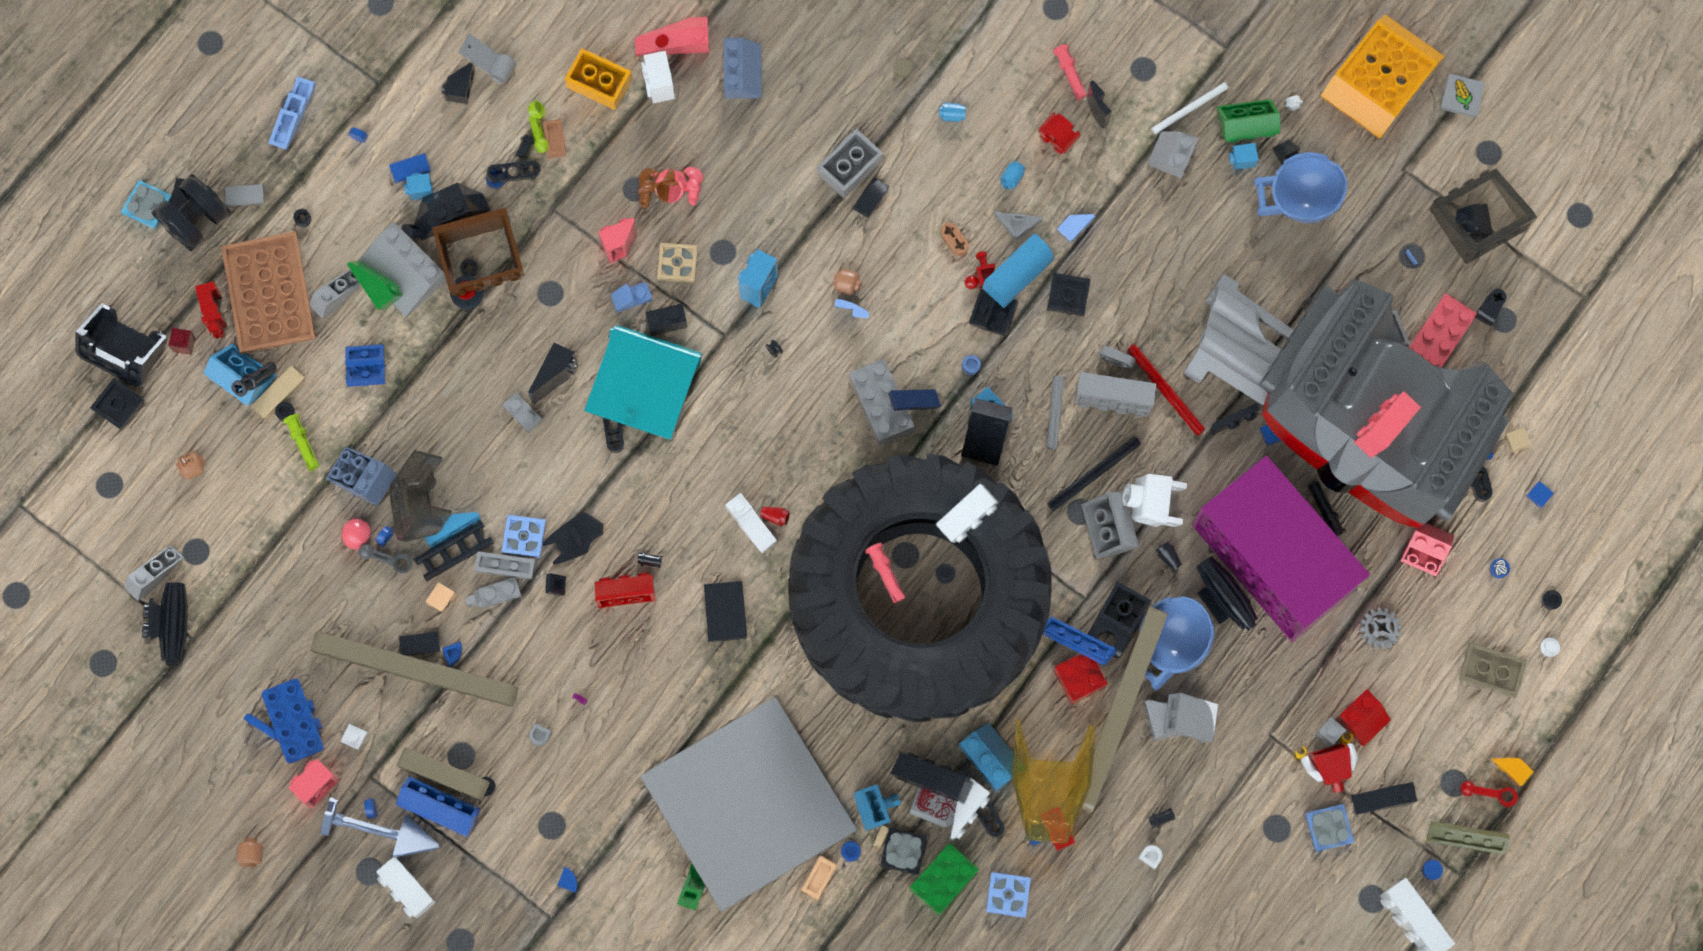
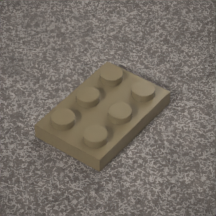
M1470 642L1459 680L1516 698L1527 660Z

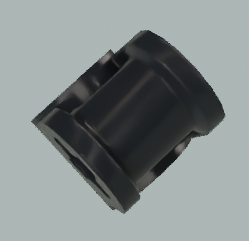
M1494 289L1486 297L1474 317L1491 327L1507 299L1506 293L1502 289Z

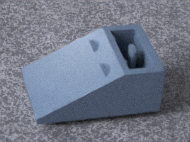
M345 446L327 475L326 480L360 499L378 506L397 473L385 463Z

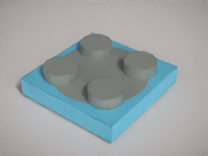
M138 180L121 213L156 229L159 222L151 212L165 200L170 203L172 195Z

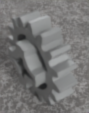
M1378 607L1376 612L1371 609L1369 615L1365 613L1363 616L1365 620H1361L1359 623L1363 626L1359 629V632L1364 633L1361 639H1367L1366 645L1372 643V649L1379 646L1380 650H1383L1385 645L1389 649L1392 647V643L1396 644L1398 642L1395 637L1401 636L1398 630H1401L1402 626L1397 625L1400 618H1393L1395 612L1388 614V608L1382 612L1381 608ZM1368 626L1371 628V635L1368 631ZM1380 626L1383 627L1381 632L1377 630ZM1383 638L1385 641H1379L1376 639Z

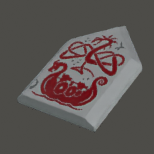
M918 788L909 814L947 828L954 823L957 802Z

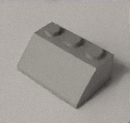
M1108 492L1081 504L1096 559L1125 553L1139 547L1129 508L1124 506L1122 502L1123 492Z

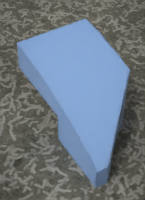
M1094 214L1069 215L1057 230L1072 242L1096 216Z
M836 299L835 307L853 310V317L869 319V312L862 307L845 300Z

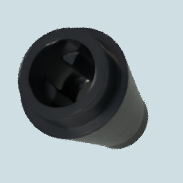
M1166 542L1156 549L1157 556L1173 571L1182 565L1173 544L1170 545L1169 542Z

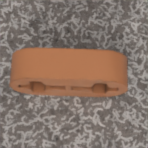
M944 224L941 228V237L956 256L965 255L968 251V242L955 224ZM946 229H948L949 231L953 230L952 235L954 238H952L950 234H945ZM955 241H957L959 245H964L963 250H961L960 248L956 249L957 244Z

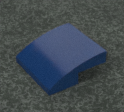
M384 344L345 347L347 387L385 384Z

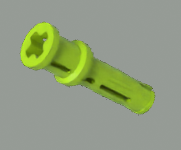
M290 415L283 420L290 430V437L297 443L308 471L316 470L320 465L306 437L307 430L303 428L299 420L300 415Z

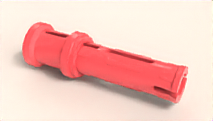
M1068 44L1061 45L1055 48L1053 53L1058 57L1059 67L1064 70L1076 100H1081L1087 96V93L1075 69V60L1069 53Z
M882 543L875 544L865 551L867 554H870L874 563L873 567L879 571L893 603H897L903 600L905 596L889 566L890 559L886 558L882 549Z

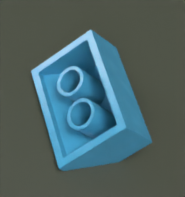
M233 343L210 356L203 373L247 406L254 403L277 377L273 373L259 382L254 390L247 391V394L243 397H238L231 389L232 383L236 380H241L245 374L254 373L263 365L247 353L240 354L239 348Z
M990 723L974 731L959 743V749L995 793L1026 769Z

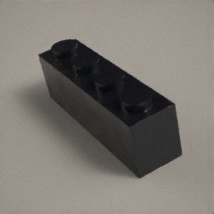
M908 752V754L899 753L891 771L895 778L961 804L965 803L973 786V782L968 778V774L962 771L952 772L950 767L943 764L940 767L936 766L934 761L927 758L924 761L918 759L919 756Z

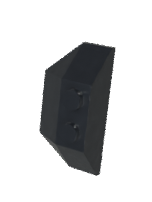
M455 183L423 197L414 224L420 225L428 232L426 238H421L423 241L434 236L432 227L487 213L491 210L483 193L460 183Z

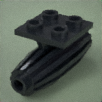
M1212 556L1201 562L1196 569L1206 587L1197 592V595L1219 625L1230 618L1241 630L1247 629L1249 631L1257 625L1256 621L1258 618L1250 604L1251 601L1231 574Z
M167 582L165 583L161 605L154 603V598H149L148 604L145 603L143 619H146V623L142 627V638H145V644H149L151 640L159 637L161 660L165 661V665H177V662L182 661L187 638L188 603L185 584Z

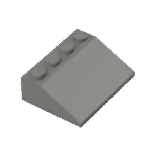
M395 222L379 234L358 260L391 279L399 286L402 297L393 305L405 317L409 316L446 282L444 272Z

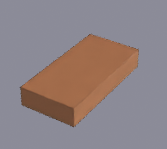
M561 119L543 122L544 136L549 143V148L547 149L548 159L567 156Z

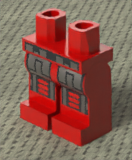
M214 281L195 286L200 309L204 315L201 317L203 324L210 334H213L214 339L225 337L224 328L228 327L218 304V299H222L221 291Z

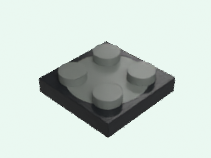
M888 828L880 867L919 876L927 836Z

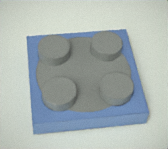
M1344 804L1305 813L1315 852L1354 843Z

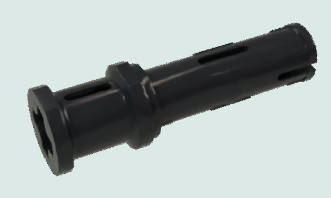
M269 362L254 373L245 374L241 380H236L232 383V391L238 397L245 396L247 391L254 390L259 382L275 373L277 370L276 365L273 362Z
M1315 481L1309 484L1308 488L1322 513L1323 521L1337 537L1345 533L1346 529L1342 527L1338 519V513L1333 511L1320 482Z

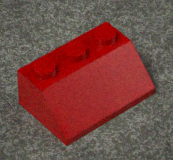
M639 573L637 577L622 575L618 579L610 580L608 577L600 578L599 581L594 582L595 601L598 608L656 601L654 578L649 573Z

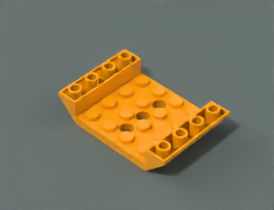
M1384 14L1335 73L1320 97L1381 139L1398 114L1445 56ZM1373 56L1376 62L1369 63L1366 57ZM1386 66L1391 72L1384 74L1381 71V67ZM1402 77L1406 83L1400 85L1397 83L1396 78Z

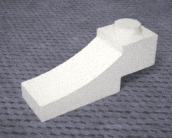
M741 493L725 504L728 512L738 522L740 528L761 553H764L777 542L776 538L767 529Z

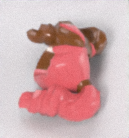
M687 167L682 172L673 169H665L660 172L651 168L644 169L639 174V203L642 204L641 207L643 209H647L650 204L651 192H654L661 201L673 203L678 201L686 191L688 192L689 203L695 206L699 199L703 174L695 167Z

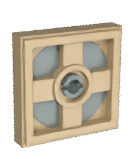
M660 243L657 280L695 283L698 245Z

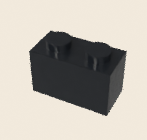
M683 304L645 312L651 336L688 328Z

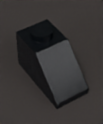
M468 63L447 77L446 83L442 85V94H444L446 101L468 104L475 74L473 63Z

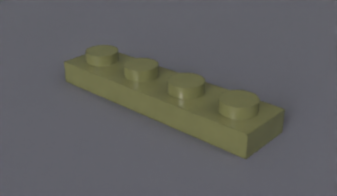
M1431 821L1426 840L1427 842L1505 855L1510 836L1505 833Z

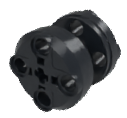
M191 173L179 186L180 191L188 199L179 209L165 200L151 212L164 229L190 252L204 239L203 235L195 227L204 216L218 225L231 213L219 196L208 185H205Z

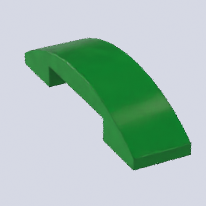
M693 864L690 866L677 905L696 911L705 884Z

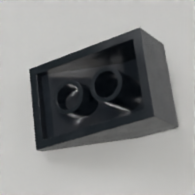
M555 342L553 343L528 391L532 403L536 404L566 382L572 374L576 373L579 365L577 364L574 351Z

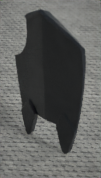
M585 512L569 520L553 532L543 542V546L556 543L561 552L553 561V564L564 563L587 554L590 544L596 538L603 535L604 523Z

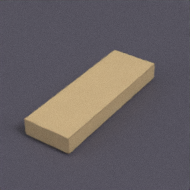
M290 366L251 405V408L266 420L275 411L276 407L284 402L306 379Z

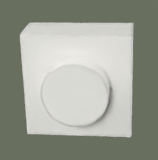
M349 724L340 742L359 751L368 733Z

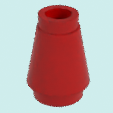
M765 506L761 508V518L778 526H786L788 523L790 511L786 510V508Z

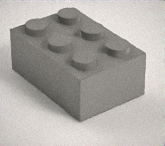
M855 129L817 166V174L840 196L845 198L883 161V152L859 130Z

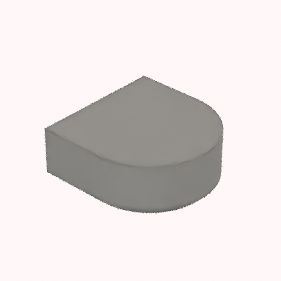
M534 723L529 733L530 741L535 746H543L549 741L553 731Z

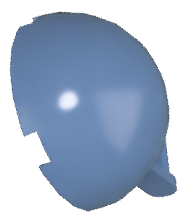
M1305 152L1296 154L1284 161V164L1277 170L1275 176L1254 179V185L1257 187L1259 208L1257 212L1259 216L1284 214L1292 220L1301 223H1317L1331 217L1343 204L1347 192L1346 176L1340 165L1328 160V156L1319 153ZM1264 186H1272L1275 206L1266 205Z
M1184 596L1182 598L1168 597L1152 606L1168 613L1150 660L1155 667L1163 672L1156 677L1147 668L1145 677L1152 683L1151 686L1155 690L1160 689L1174 673L1187 672L1196 668L1206 659L1212 649L1215 636L1212 619L1204 607L1191 598ZM1144 616V618H1143V620H1142L1140 629H1141L1142 624H1143V622H1144L1145 616Z

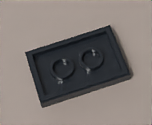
M743 582L704 584L708 642L747 639Z

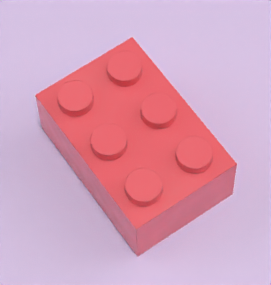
M1404 391L1399 395L1394 394L1389 400L1386 399L1379 406L1380 410L1378 413L1375 412L1368 419L1369 423L1367 426H1363L1356 433L1358 437L1354 443L1370 458L1386 449L1421 408Z

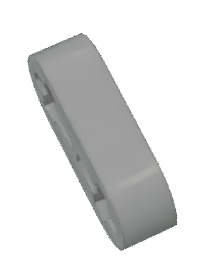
M1102 346L1099 357L1125 369L1131 370L1135 363V359L1132 356L1108 346Z

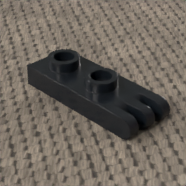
M1257 403L1213 423L1210 433L1215 435L1228 428L1233 430L1240 426V422L1254 420L1260 411Z

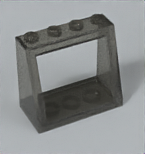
M1496 168L1492 171L1488 169L1482 172L1476 180L1472 178L1466 181L1460 189L1455 187L1444 198L1439 196L1432 201L1433 204L1429 209L1466 265L1527 231L1537 218L1534 211ZM1491 180L1517 220L1476 243L1466 230L1456 222L1454 216L1445 205Z

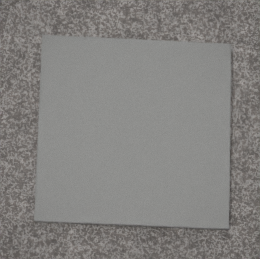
M776 697L640 776L721 912L857 831Z

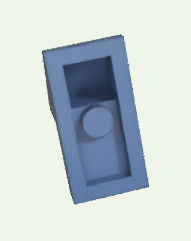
M647 282L629 287L627 283L611 294L616 312L653 301Z

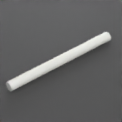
M1225 82L1155 125L1151 128L1152 132L1157 134L1228 89Z

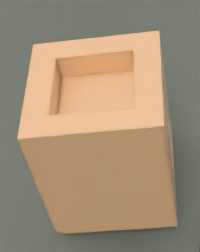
M438 582L426 603L428 606L443 612L449 601L453 602L457 595L454 591Z

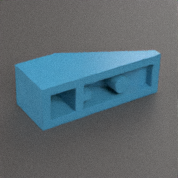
M478 512L438 515L424 518L420 521L421 524L418 525V528L432 549L482 519Z

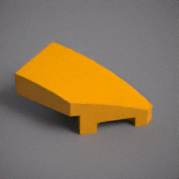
M1520 758L1491 759L1518 786H1522L1534 773Z

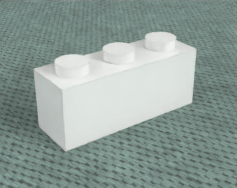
M979 484L936 525L951 542L955 543L958 541L960 543L967 537L966 532L969 529L977 528L982 523L981 519L986 514L989 516L997 509L996 505L999 502L982 484Z
M393 857L376 872L379 875L377 880L384 888L388 885L392 890L390 895L397 903L401 901L405 905L402 909L409 917L419 918L435 904V901L398 858Z

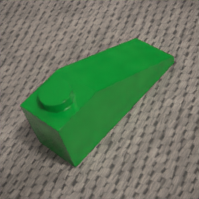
M360 261L347 263L377 310L388 309L402 297L399 286L391 279Z

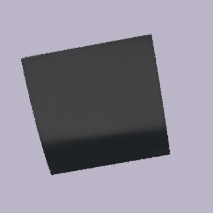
M1092 80L1089 85L1087 100L1095 120L1104 129L1109 124L1112 111L1103 102L1105 92Z
M980 289L969 324L1007 337L1019 302L1013 299L1004 308L985 290Z

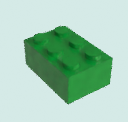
M949 843L910 886L909 890L939 917L978 873L979 869Z

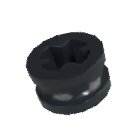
M298 209L293 215L297 226L304 228L310 225L312 219L306 209ZM302 214H303L304 217H305V221H303V222H301V220H299V219H300V215H302Z
M466 259L461 263L460 267L463 275L475 276L477 274L478 266L474 260ZM467 264L475 267L472 268V272L464 270Z
M773 339L770 344L765 345L774 358H777L779 353H783L782 348Z

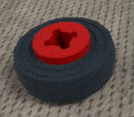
M464 275L458 277L455 281L457 285L476 280L477 278ZM484 289L481 291L471 290L462 296H451L450 294V297L457 307L472 309L481 303L484 297Z

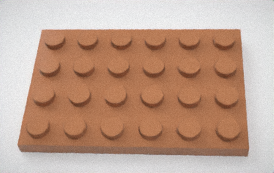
M296 231L221 246L240 354L316 339Z

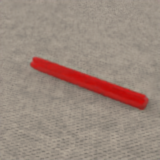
M1135 344L1130 346L1127 350L1129 355L1135 359V362L1148 378L1156 384L1158 390L1197 436L1201 435L1205 431L1204 426Z

